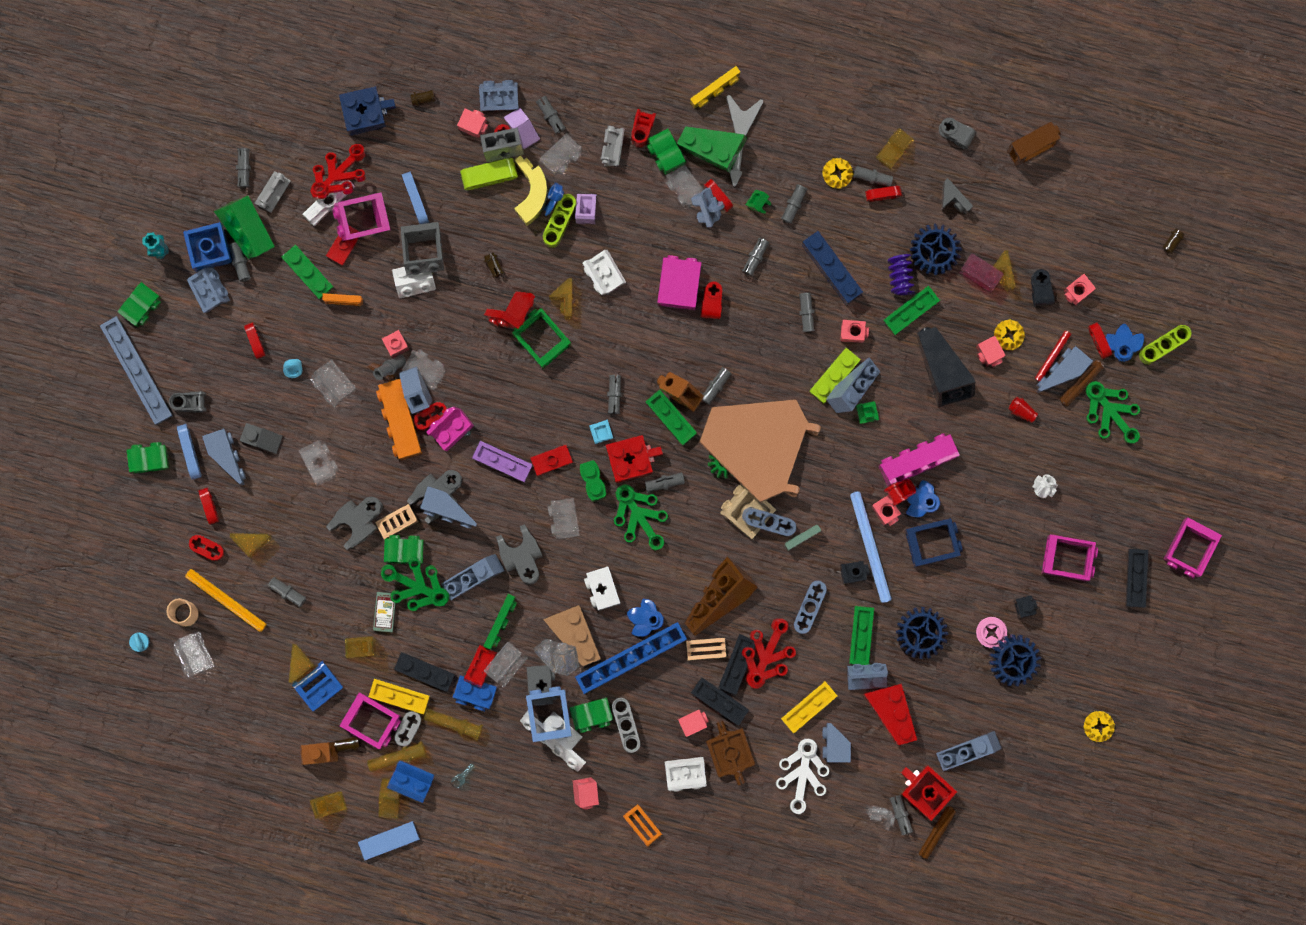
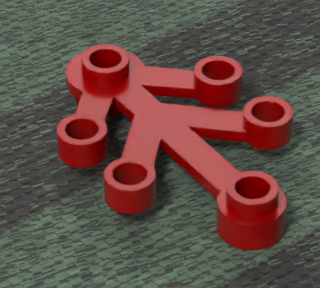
M354 144L349 148L350 156L337 169L335 166L337 163L336 154L333 152L326 154L325 160L328 164L329 177L324 182V167L322 165L313 167L315 183H313L310 190L313 198L323 199L329 193L343 192L346 195L353 192L351 182L346 181L339 185L332 184L351 179L363 182L366 179L365 172L362 169L344 173L355 161L363 160L365 151L361 144Z
M777 618L772 622L773 634L766 649H764L762 643L763 633L760 630H753L750 633V638L754 641L760 660L757 667L753 659L755 651L750 647H745L742 650V656L746 659L749 669L746 681L752 688H760L764 685L766 679L776 675L783 676L788 672V668L784 664H777L775 668L764 671L767 664L786 657L793 658L796 655L795 648L791 646L773 653L781 634L788 630V623L784 619ZM780 623H783L784 628L782 630L779 629ZM756 632L759 633L758 639L754 638V634ZM788 649L792 650V654L790 656L787 655ZM747 650L751 651V655L749 657L746 656ZM781 666L784 668L782 673L779 672V667ZM758 675L759 681L755 682L754 677Z

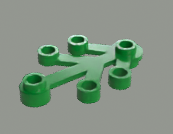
M1091 382L1086 388V395L1091 399L1086 421L1089 424H1094L1098 421L1096 412L1099 401L1103 407L1098 436L1101 439L1109 437L1111 417L1124 433V441L1128 444L1136 443L1140 438L1138 430L1129 428L1118 412H1125L1131 416H1136L1140 412V407L1137 404L1110 403L1105 396L1116 397L1119 401H1124L1128 397L1127 390L1106 389L1100 382ZM1093 388L1098 389L1097 395L1092 393ZM1119 392H1124L1125 398H1120ZM1131 407H1136L1137 412L1132 413ZM1089 415H1094L1095 421H1090ZM1101 430H1106L1107 436H1102ZM1129 433L1134 435L1133 440L1128 439Z
M629 485L619 486L616 490L619 507L617 516L614 518V524L618 527L625 524L624 513L628 505L631 510V516L627 532L624 534L625 541L628 543L634 542L638 520L649 538L650 548L660 550L664 545V539L662 536L655 534L644 516L655 518L659 522H665L668 518L667 512L664 510L655 511L641 508L634 501L646 502L649 506H654L657 504V497L654 494L636 493ZM623 491H627L629 493V496L627 498L622 497L621 494ZM649 497L655 498L653 504L648 502ZM664 513L666 518L661 520L658 515ZM618 517L623 519L622 524L616 523ZM631 533L633 534L634 538L632 540H627L626 535ZM658 539L660 545L654 546L653 540Z
M412 557L408 561L409 567L413 570L415 580L396 572L395 567L392 565L382 567L381 576L383 580L387 582L396 580L410 587V589L403 591L393 590L390 593L392 602L399 603L402 599L421 593L427 595V597L419 600L411 598L407 601L410 611H416L419 607L429 604L440 607L448 602L449 594L446 589L440 587L437 578L438 572L435 566L429 565L425 569L433 589L425 586L420 570L421 563L417 557ZM413 561L418 562L416 566L411 565ZM387 569L392 570L390 574H385ZM430 569L435 570L433 574H428ZM399 594L400 596L398 599H394L393 595ZM442 594L443 596L442 598L437 599L436 595ZM415 602L417 604L415 607H410V603Z

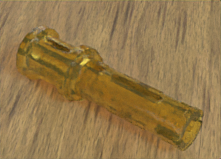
M429 708L424 717L425 721L458 731V734L461 736L467 735L475 738V741L479 740L483 730L482 724L476 725L468 722L467 719L459 720Z
M420 741L417 745L411 747L404 746L400 751L367 760L369 771L373 772L395 765L398 761L411 763L412 760L417 758H427V753L423 742Z

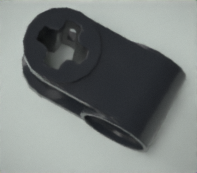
M1039 269L1031 276L1034 307L1054 305L1050 274L1044 269ZM1039 274L1045 278L1042 283H1040V280H1036Z

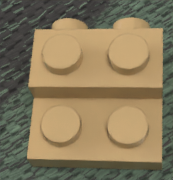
M739 485L733 492L734 497L731 500H726L721 506L722 511L720 514L749 538L753 539L761 528L746 524L742 519L743 511L752 507L774 513L776 509L766 500L760 503L744 486ZM754 514L748 515V518L760 521V517Z

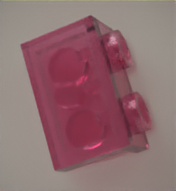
M974 254L969 256L959 272L990 293L1003 276L1001 271Z

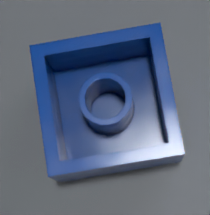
M221 222L183 232L191 266L195 272L203 268H214L232 263L224 226Z

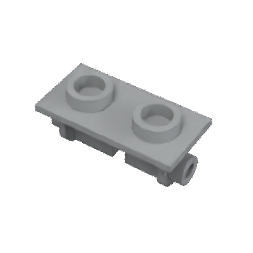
M608 126L605 129L604 142L608 143V146H603L601 160L604 166H619L624 128L615 129L614 126Z
M274 171L255 204L272 213L291 180L287 179L283 174Z

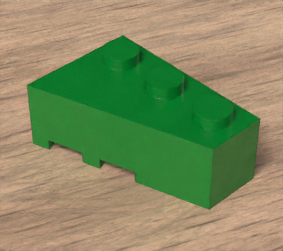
M685 126L677 145L680 149L730 173L747 139L744 134Z
M249 196L232 201L214 211L248 259L257 257L275 247Z

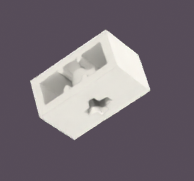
M609 567L586 573L588 578H585L584 581L587 590H592L593 596L590 599L593 608L597 607L598 611L620 604ZM600 584L603 587H607L603 595L600 592H596Z

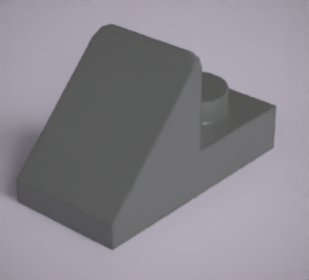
M947 178L943 183L941 210L954 201L955 208L960 213L964 212L966 215L973 208V205Z
M246 423L240 442L277 454L283 436L265 428H259Z

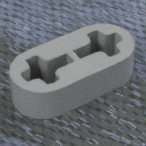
M414 711L406 713L395 734V741L398 745L407 746L412 742L422 721L420 714ZM416 715L417 724L413 723L411 728H408L410 721L407 718ZM406 729L409 730L407 734L409 740L401 743L399 734H404Z

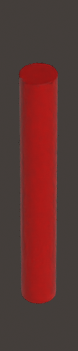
M1064 331L1035 377L1037 381L1040 382L1045 377L1071 336V333L1068 331Z

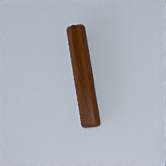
M1095 360L1060 398L1063 405L1069 406L1104 368L1102 362Z
M946 807L919 851V855L924 859L929 858L954 817L956 811L953 808Z

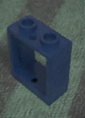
M951 518L905 530L914 568L961 556L960 552L963 551L960 540L957 541L955 533H958L957 525L955 522H952ZM947 525L953 553L922 560L915 532Z

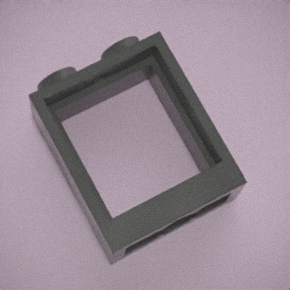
M439 222L401 227L406 275L434 273L444 270ZM436 240L438 258L410 261L408 243Z

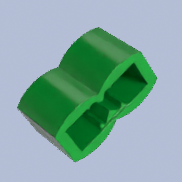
M669 129L648 138L649 144L646 146L651 155L655 154L657 158L655 163L660 172L664 171L666 175L686 164Z
M141 282L120 307L118 313L136 327L143 326L149 319L148 314L150 311H155L160 306L161 302L159 300L161 297Z
M162 442L150 443V447H143L141 444L132 445L131 449H127L128 467L131 474L169 469L167 446L162 445Z
M592 460L580 464V474L586 483L588 498L591 502L605 499L606 489L600 479V471L596 462Z
M389 535V539H385L384 563L408 564L410 558L417 557L420 563L423 564L424 540H420V536H408V539H401L399 535ZM413 561L411 564H418V562Z
M608 698L570 707L575 730L580 729V733L592 730L591 726L599 725V728L609 726V721L613 720Z

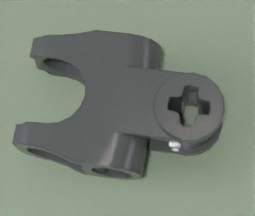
M455 470L446 471L438 479L429 474L417 485L407 502L413 505L419 499L424 498L429 486L446 492L457 503L452 494L461 486L462 477ZM449 476H451V477L456 476V478H455L456 483H455V484H453V483L448 484V482H449L448 477H449ZM436 513L434 517L428 515L425 521L430 524L442 515Z
M367 497L358 506L350 500L336 512L326 528L329 531H333L341 524H348L352 529V536L345 543L344 547L349 551L357 544L365 541L377 530L372 521L382 512V503L375 497ZM370 502L373 504L376 503L375 511L368 510L370 508V506L368 505Z
M524 524L520 526L523 535V542L520 546L516 548L507 546L501 535L497 536L496 539L500 556L507 572L517 569L522 581L531 585L539 579V571L534 561L543 556L536 540ZM527 570L535 572L534 574H532V579H529V577H524V575L527 574Z

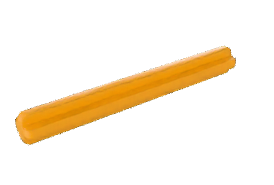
M192 569L187 572L185 577L253 628L259 632L265 629V622Z

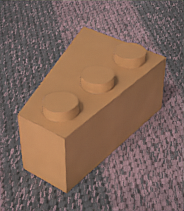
M579 605L543 619L583 667L601 660Z

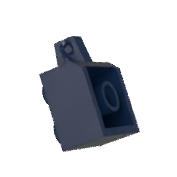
M376 86L339 95L349 136L386 127L383 115H387L388 110L396 109L394 99L384 100V97L379 98ZM362 108L365 109V110H364V113H365V114H361V113H360V111H361Z

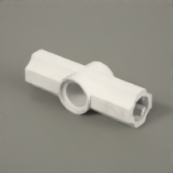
M350 180L338 181V182H335L333 185H339V184H342V183H344V182H346V181H348V182H351V181H350ZM343 192L329 193L327 197H332L334 199L333 203L327 205L324 203L325 198L318 199L302 215L315 227L332 211L334 203L340 202L347 195Z

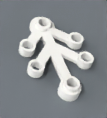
M811 739L802 740L798 745V751L779 762L782 770H788L792 763L802 757L801 765L776 781V786L779 789H785L791 781L799 777L795 799L790 803L792 812L796 814H801L806 809V803L803 801L806 778L814 787L816 795L823 796L826 793L825 786L820 784L808 767L809 760L811 759L818 768L817 773L820 776L825 777L829 774V768L817 756V745ZM805 745L811 746L810 752L804 751ZM784 760L789 763L787 768H783L781 765ZM822 767L827 769V773L824 775L820 773V768ZM780 780L785 781L786 784L784 787H780L778 785V782ZM817 787H823L824 791L822 794L817 793ZM796 802L801 803L799 810L794 808Z

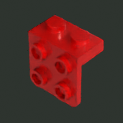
M517 291L513 295L506 311L487 309L484 316L489 318V323L497 327L500 325L505 328L519 329L525 321L528 310L534 304L535 295Z

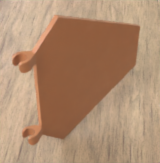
M797 400L712 407L699 443L761 503L783 492L792 497L798 495L800 488L787 483L805 431L817 436L821 426L808 423Z

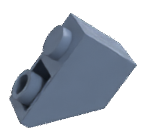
M418 367L400 372L404 398L411 413L413 414L430 407L432 398Z
M826 723V727H823L822 731L823 739H826V747H823L822 750L823 758H826V762H851V743L831 723Z

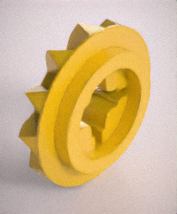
M833 158L825 164L823 178L829 186L843 188L852 180L853 169L848 161L842 158ZM835 166L839 170L844 171L841 173L840 179L837 175H831L835 172Z
M1011 319L1000 322L994 331V336L997 338L1001 348L1005 350L1018 348L1023 343L1025 337L1023 327L1017 321ZM1006 330L1010 332L1016 331L1013 335V341L1009 337L1002 338L1006 335Z
M1092 712L1084 721L1085 734L1095 742H1104L1110 739L1114 733L1115 723L1106 712ZM1098 718L1101 724H1107L1105 728H1102L1101 734L1098 729L1091 728L1097 725Z

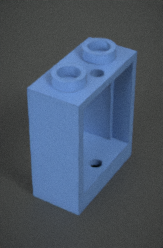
M560 687L549 688V692L542 693L541 689L530 691V695L526 696L533 742L572 736L565 690H561ZM560 695L565 729L537 733L532 700Z

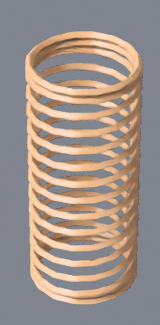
M174 599L167 607V616L178 625L191 626L198 618V609L194 604L185 599ZM182 604H188L190 607L188 618L178 622L175 616L176 609Z

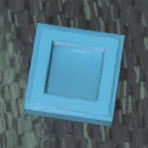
M608 420L589 425L595 444L613 439Z

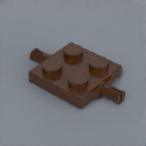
M724 720L720 721V723L717 722L716 725L720 734L713 739L707 740L706 743L718 778L725 775H734L737 786L741 785V783L744 784L745 781L741 772L748 767L754 766L755 762L743 728L736 731H727Z

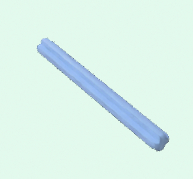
M854 492L850 497L882 603L891 601V596L861 493Z

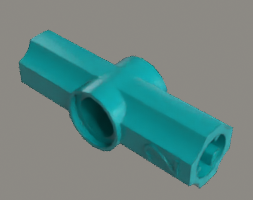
M153 232L147 233L143 237L142 242L147 248V256L162 259L169 253V248L164 243L163 235H156Z

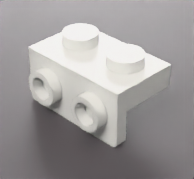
M604 250L592 259L583 262L585 273L591 277L595 290L601 295L609 294L626 283L608 250Z
M405 267L392 270L399 298L426 293L436 289L432 272L406 275Z
M703 757L665 761L669 791H681L688 788L700 789L707 786Z

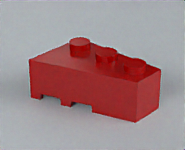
M902 684L862 694L896 745L917 740Z

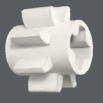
M1046 474L1043 477L1038 475L1034 481V492L1041 498H1046L1048 495L1053 497L1057 491L1058 485H1056V480L1051 475Z

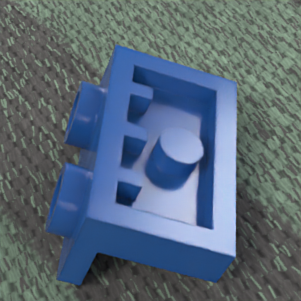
M460 675L453 698H456V703L467 705V702L475 704V709L485 711L486 708H491L497 687L483 683L482 688L464 681V676Z
M398 761L387 788L423 803L431 787L434 775L403 761Z

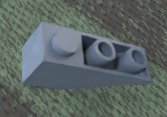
M1076 346L1072 350L1068 348L1061 356L1064 358L1060 364L1056 362L1049 370L1051 375L1048 378L1043 377L1037 384L1040 388L1036 392L1041 393L1078 378L1093 360Z
M867 358L837 384L826 399L835 412L852 411L880 373L879 369L870 358Z
M225 429L202 436L208 455L240 485H245L243 481L246 479L245 473L242 468L239 469L237 463L240 461L237 450L233 451L231 445L234 443L231 432L227 433Z
M427 487L421 509H424L423 514L434 517L436 513L443 516L442 520L451 523L457 520L461 522L460 526L469 529L472 528V525L477 526V523L446 492Z
M496 554L483 558L441 584L447 590L449 599L452 600L502 573L504 569Z
M992 731L936 754L942 770L945 771L995 753L1002 748L995 731Z

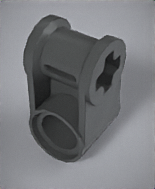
M953 118L944 119L938 128L942 137L963 149L969 148L977 133L973 128ZM948 124L951 125L950 130L946 131V126Z
M206 392L175 393L169 398V405L176 412H207L204 399ZM182 398L183 405L175 407V399Z

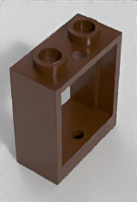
M1051 121L1012 142L1007 152L1017 167L1056 146L1061 138V132L1058 126L1053 125Z

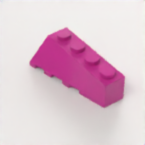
M943 433L934 437V442L929 444L927 441L916 445L917 449L913 451L906 449L900 452V456L893 459L890 456L881 460L882 464L879 465V469L887 487L960 456L951 435L945 436Z

